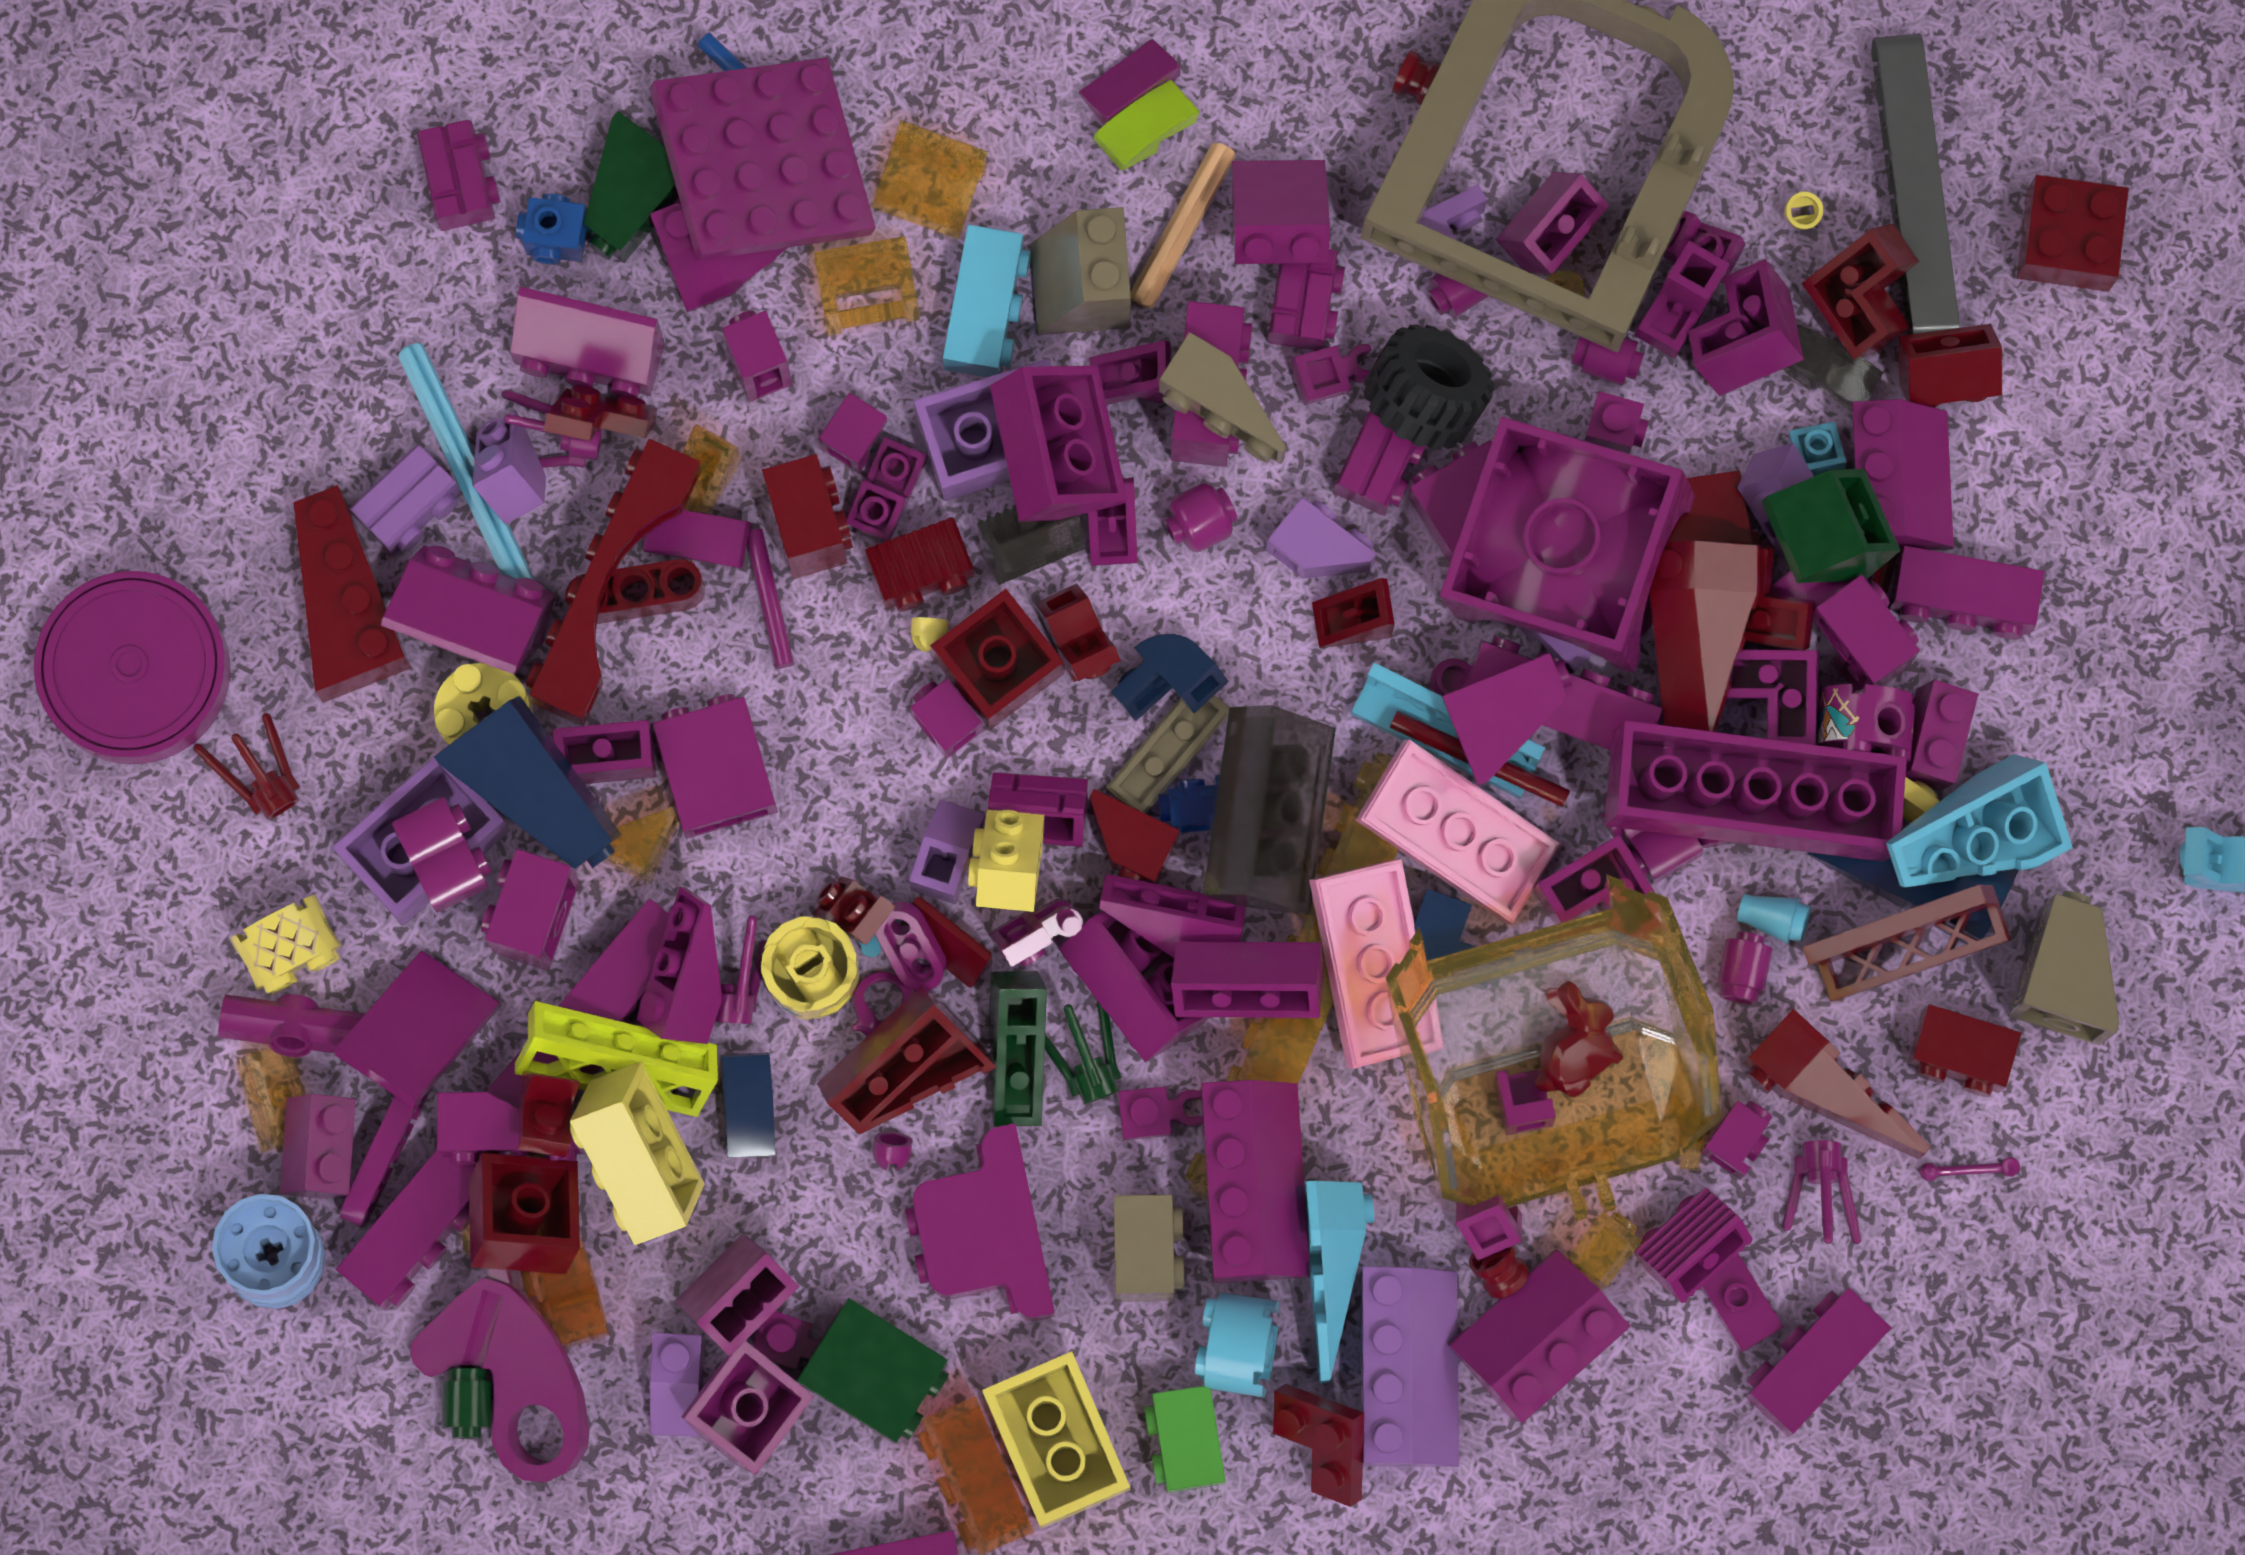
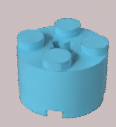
M1220 1292L1217 1299L1207 1298L1203 1315V1327H1207L1209 1332L1207 1347L1199 1346L1195 1364V1375H1199L1200 1380H1204L1206 1388L1265 1397L1267 1390L1263 1385H1259L1260 1379L1270 1380L1278 1326L1271 1325L1272 1318H1270V1312L1279 1314V1301Z

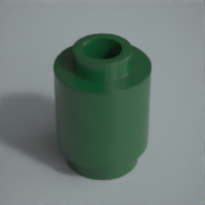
M448 1369L447 1381L442 1382V1429L452 1430V1439L481 1438V1429L491 1428V1381H486V1369Z

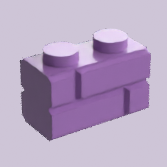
M417 444L351 505L349 510L353 517L393 556L400 549L405 553L416 546L424 536V532L421 529L434 517L441 520L450 514L458 504L456 496L461 491L454 479Z

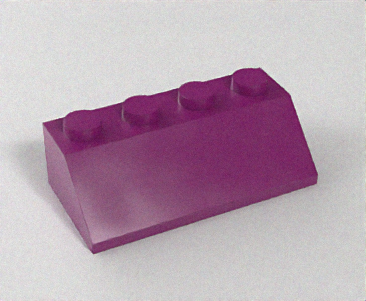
M1261 1080L1202 1083L1201 1103L1213 1283L1310 1278L1298 1083Z

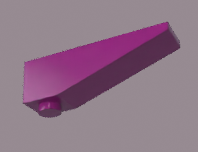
M681 202L650 213L655 233L687 312L730 297L743 287L747 280L762 268L768 267L777 259V256L787 249L782 248L697 261Z

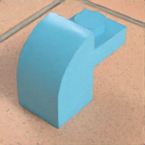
M2187 827L2186 839L2180 847L2179 854L2180 864L2184 869V884L2199 889L2245 893V836L2223 837L2205 827Z

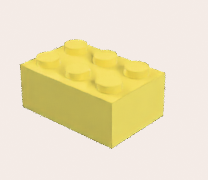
M637 1062L590 1080L570 1120V1131L575 1144L580 1149L584 1148L592 1163V1174L597 1186L601 1190H606L612 1201L613 1214L617 1225L622 1231L628 1232L634 1245L686 1227L705 1183L643 1062Z
M1072 1351L982 1390L1040 1529L1130 1491L1128 1480Z

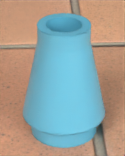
M1744 894L1740 903L1737 921L1746 923L1786 944H1789L1790 940L1801 943L1808 925L1811 906L1800 903V898Z

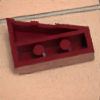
M921 985L830 1070L817 1085L827 1104L860 1135L913 1109V1104L939 1091L944 1094L956 1088L955 1083L980 1071L984 1074L997 1067L985 1047Z

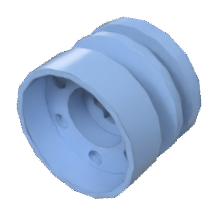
M258 1194L241 1199L225 1211L214 1231L212 1251L217 1269L242 1299L257 1307L280 1309L297 1304L313 1292L323 1275L326 1254L321 1235L301 1208L282 1196ZM274 1246L279 1252L277 1254L279 1262L271 1266L265 1260L267 1258L266 1249Z

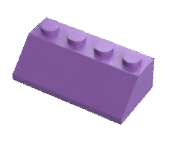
M1362 1267L1360 1272L1361 1412H1364L1363 1467H1459L1458 1357L1448 1346L1458 1336L1457 1272L1416 1267Z

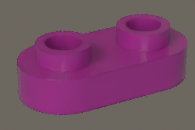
M902 901L892 902L895 908L875 933L899 980L906 987L916 991L923 985L928 991L932 990L940 984L947 966L945 954L924 915L916 906ZM895 919L903 920L907 922L909 925H900L896 922ZM917 958H924L930 964L923 965L917 961Z

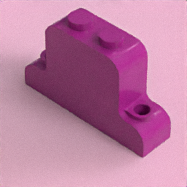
M1016 1123L995 1127L985 1134L982 1143L975 1144L980 1165L979 1170L930 1180L920 1184L913 1195L914 1206L905 1208L910 1237L920 1235L923 1254L914 1255L920 1284L929 1282L934 1293L943 1299H955L1005 1289L1010 1314L1018 1313L1028 1321L1055 1317V1310Z

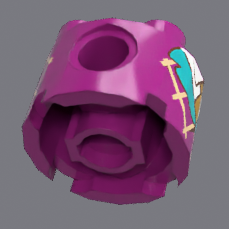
M1852 684L1827 686L1821 689L1817 745L1907 757V763H1910L1916 697L1913 698V694L1908 691L1880 685L1865 684L1864 690H1852Z

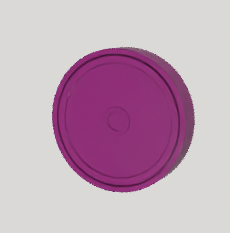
M121 571L106 574L92 579L73 590L49 615L38 638L34 657L36 689L42 706L51 721L73 744L94 757L118 764L132 765L157 762L174 756L190 747L210 728L220 713L227 696L231 675L230 655L225 636L218 622L203 602L182 584L159 574L142 571Z

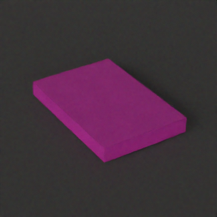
M421 950L336 1046L335 1056L414 1108L497 1012L499 1002Z

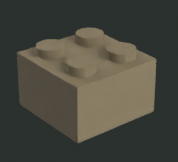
M1173 1195L1114 1196L1115 1302L1173 1301L1174 1290L1183 1289V1255L1174 1256V1241H1182L1183 1209L1182 1207H1173Z

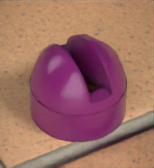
M882 1132L875 1135L873 1157L877 1165L883 1170H887L888 1164H895V1171H900L909 1162L912 1153V1138L897 1132Z

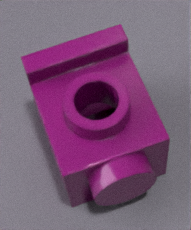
M1737 1100L1700 1153L1741 1180L1751 1168L1743 1162L1744 1159L1748 1158L1754 1162L1769 1141V1138L1762 1133L1770 1123L1772 1115L1752 1101H1748L1744 1105Z

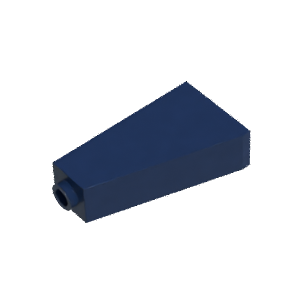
M520 696L506 702L433 756L439 765L572 868L576 869L586 861L594 868L616 852L611 843L622 836V834Z

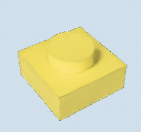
M1905 777L1903 818L1912 823L1939 803L1940 800L1937 799L1936 793L1928 785L1920 781H1911Z

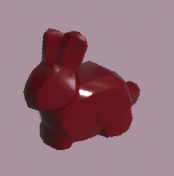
M1567 981L1559 988H1548L1545 992L1549 1004L1567 1018L1568 1023L1545 1038L1539 1055L1541 1074L1536 1078L1534 1084L1539 1091L1551 1092L1558 1090L1571 1098H1575L1591 1086L1590 1080L1603 1072L1612 1063L1618 1064L1624 1056L1614 1043L1611 1033L1606 1028L1614 1019L1612 1007L1605 1001L1597 998H1584L1579 988L1573 982Z

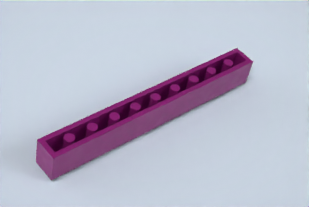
M649 898L558 1006L635 1025L630 1020L639 1011L641 998L645 994L654 967V958L660 948L668 924L669 913ZM538 1051L533 1058V1061L546 1064L559 1060L555 1055ZM519 1052L486 1092L520 1109L521 1075L515 1074V1062L520 1054ZM590 1064L579 1069L581 1072L593 1075L600 1070L601 1066ZM436 1150L335 1270L385 1311L391 1304L399 1307L414 1290L416 1285L411 1280L423 1266L430 1270L444 1255L447 1247L442 1243L454 1229L462 1232L470 1224L469 1179L476 1164H450V1157H443Z

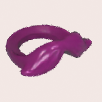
M875 972L868 975L857 985L853 993V1006L857 1021L851 1026V1030L854 1032L860 1031L868 1036L881 1024V1021L877 1019L875 1013L867 1006L864 1000V994L872 984L885 981L895 984L903 995L901 1004L913 994L912 989L906 987L896 974L890 972Z

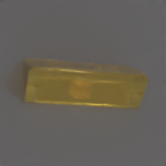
M272 1049L248 1053L236 1062L260 1152L264 1153L283 1147L286 1099L305 1094L294 1057L282 1056Z

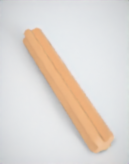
M1222 143L1211 144L1130 292L1131 300L1137 305L1152 309L1157 303L1229 171L1232 161L1235 160L1236 153Z

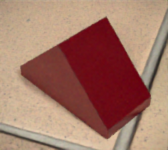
M1379 578L1312 602L1319 648L1392 638L1395 623L1387 578Z

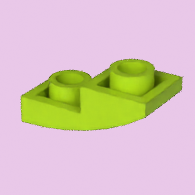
M1169 80L1118 113L1094 134L1093 140L1117 167L1123 171L1157 153L1159 145L1164 139L1195 124L1200 111L1172 80Z

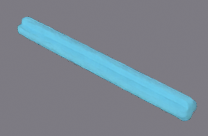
M414 343L404 347L399 353V360L500 573L515 579L529 578L535 580L509 524L505 525L472 486L475 452L424 345Z

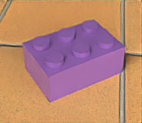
M1048 358L1022 367L1051 366ZM1019 368L914 400L916 418L944 501L1010 481L990 385Z
M434 757L332 847L402 926L409 922L430 901L391 822L444 797L450 807L457 804L460 805L471 827V830L463 833L471 850L480 846L483 854H485L510 831L505 821L485 799L439 765Z

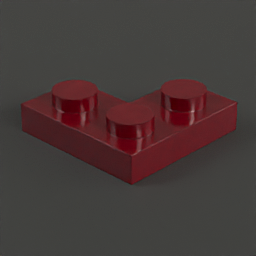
M573 386L572 389L566 388L547 412L544 431L587 441L593 438L599 428L646 438L655 425L658 408L645 406L646 402L640 398L620 396L618 399L600 396V391L592 387Z
M1734 540L1723 542L1758 545L1761 547L1760 597L1756 609H1751L1743 634L1746 637L1745 641L1795 650L1810 648L1815 601L1770 594L1775 547Z
M1284 1384L1274 1390L1273 1434L1312 1448L1311 1492L1349 1507L1361 1501L1364 1412L1288 1384Z

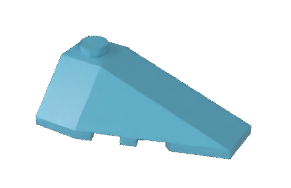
M2016 754L1975 774L1886 842L1899 884L1902 887L1952 881L1956 877L1976 874L1986 876L1996 874L1997 871L2010 869H2033L2073 848L2046 762Z
M1306 1181L1304 1186L1319 1384H1329L1364 1243L1366 1223H1374L1372 1194H1363L1362 1182Z

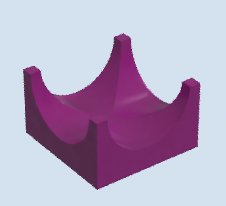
M1501 416L1439 596L1456 619L1474 625L1476 620H1490L1536 631L1583 648L1609 661L1616 668L1635 674L1641 658L1639 644L1642 620L1656 568L1676 522L1683 513L1690 514L1695 494L1681 469Z

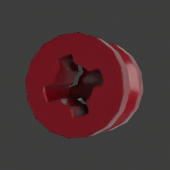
M1410 50L1396 77L1392 93L1399 96L1404 94L1415 97L1417 104L1421 105L1441 63L1438 61L1426 62L1421 59L1420 53Z
M1514 1246L1480 1260H1477L1474 1253L1470 1256L1469 1268L1478 1278H1483V1288L1492 1298L1508 1297L1522 1288L1528 1280L1529 1268L1521 1258L1515 1257Z

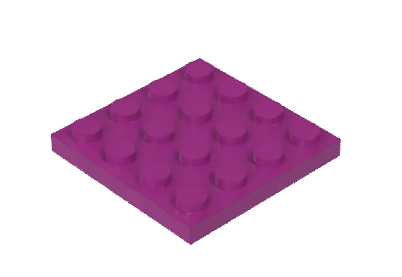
M828 57L656 80L651 84L649 88L697 261L869 236L876 229Z

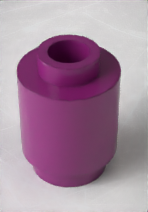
M1439 273L1429 279L1432 289L1427 291V296L1440 315L1448 313L1452 318H1456L1489 297Z
M1580 336L1571 364L1582 367V373L1624 386L1626 378L1636 380L1644 353L1636 351L1638 341L1626 337L1617 353Z
M1737 932L1736 939L1729 938L1725 940L1717 985L1721 987L1720 998L1740 1004L1757 1005L1759 994H1764L1773 951L1772 947L1764 944V936L1749 932Z

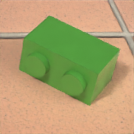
M1198 1386L1152 1394L1153 1405L1144 1407L1148 1436L1158 1434L1161 1454L1152 1455L1156 1484L1166 1483L1167 1494L1225 1485L1226 1480L1211 1388Z

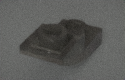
M1797 324L1804 360L1781 370L1808 390L1820 388L1852 413L1853 401H1869L1883 371L1864 358L1853 360L1844 346Z

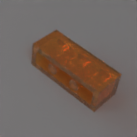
M976 1396L922 1419L926 1431L919 1433L918 1437L928 1460L930 1461L938 1457L945 1476L938 1478L937 1481L947 1505L950 1506L956 1502L958 1503L964 1521L957 1523L956 1526L967 1551L977 1548L979 1555H987L1033 1535L1032 1526Z

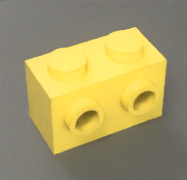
M987 810L984 829L975 828L973 857L970 859L968 886L977 887L976 907L1034 912L1042 857L1044 815L1019 813L1014 810Z

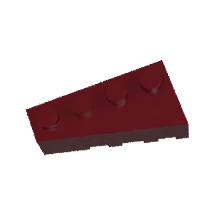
M336 485L293 502L315 693L324 703L411 669L398 632L381 626L388 606L352 513L349 510L347 500L339 486Z

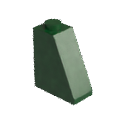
M617 111L611 119L584 226L588 237H590L587 243L597 254L606 260H610L612 256H615L625 263L654 228L650 213L673 205L679 198L665 146Z

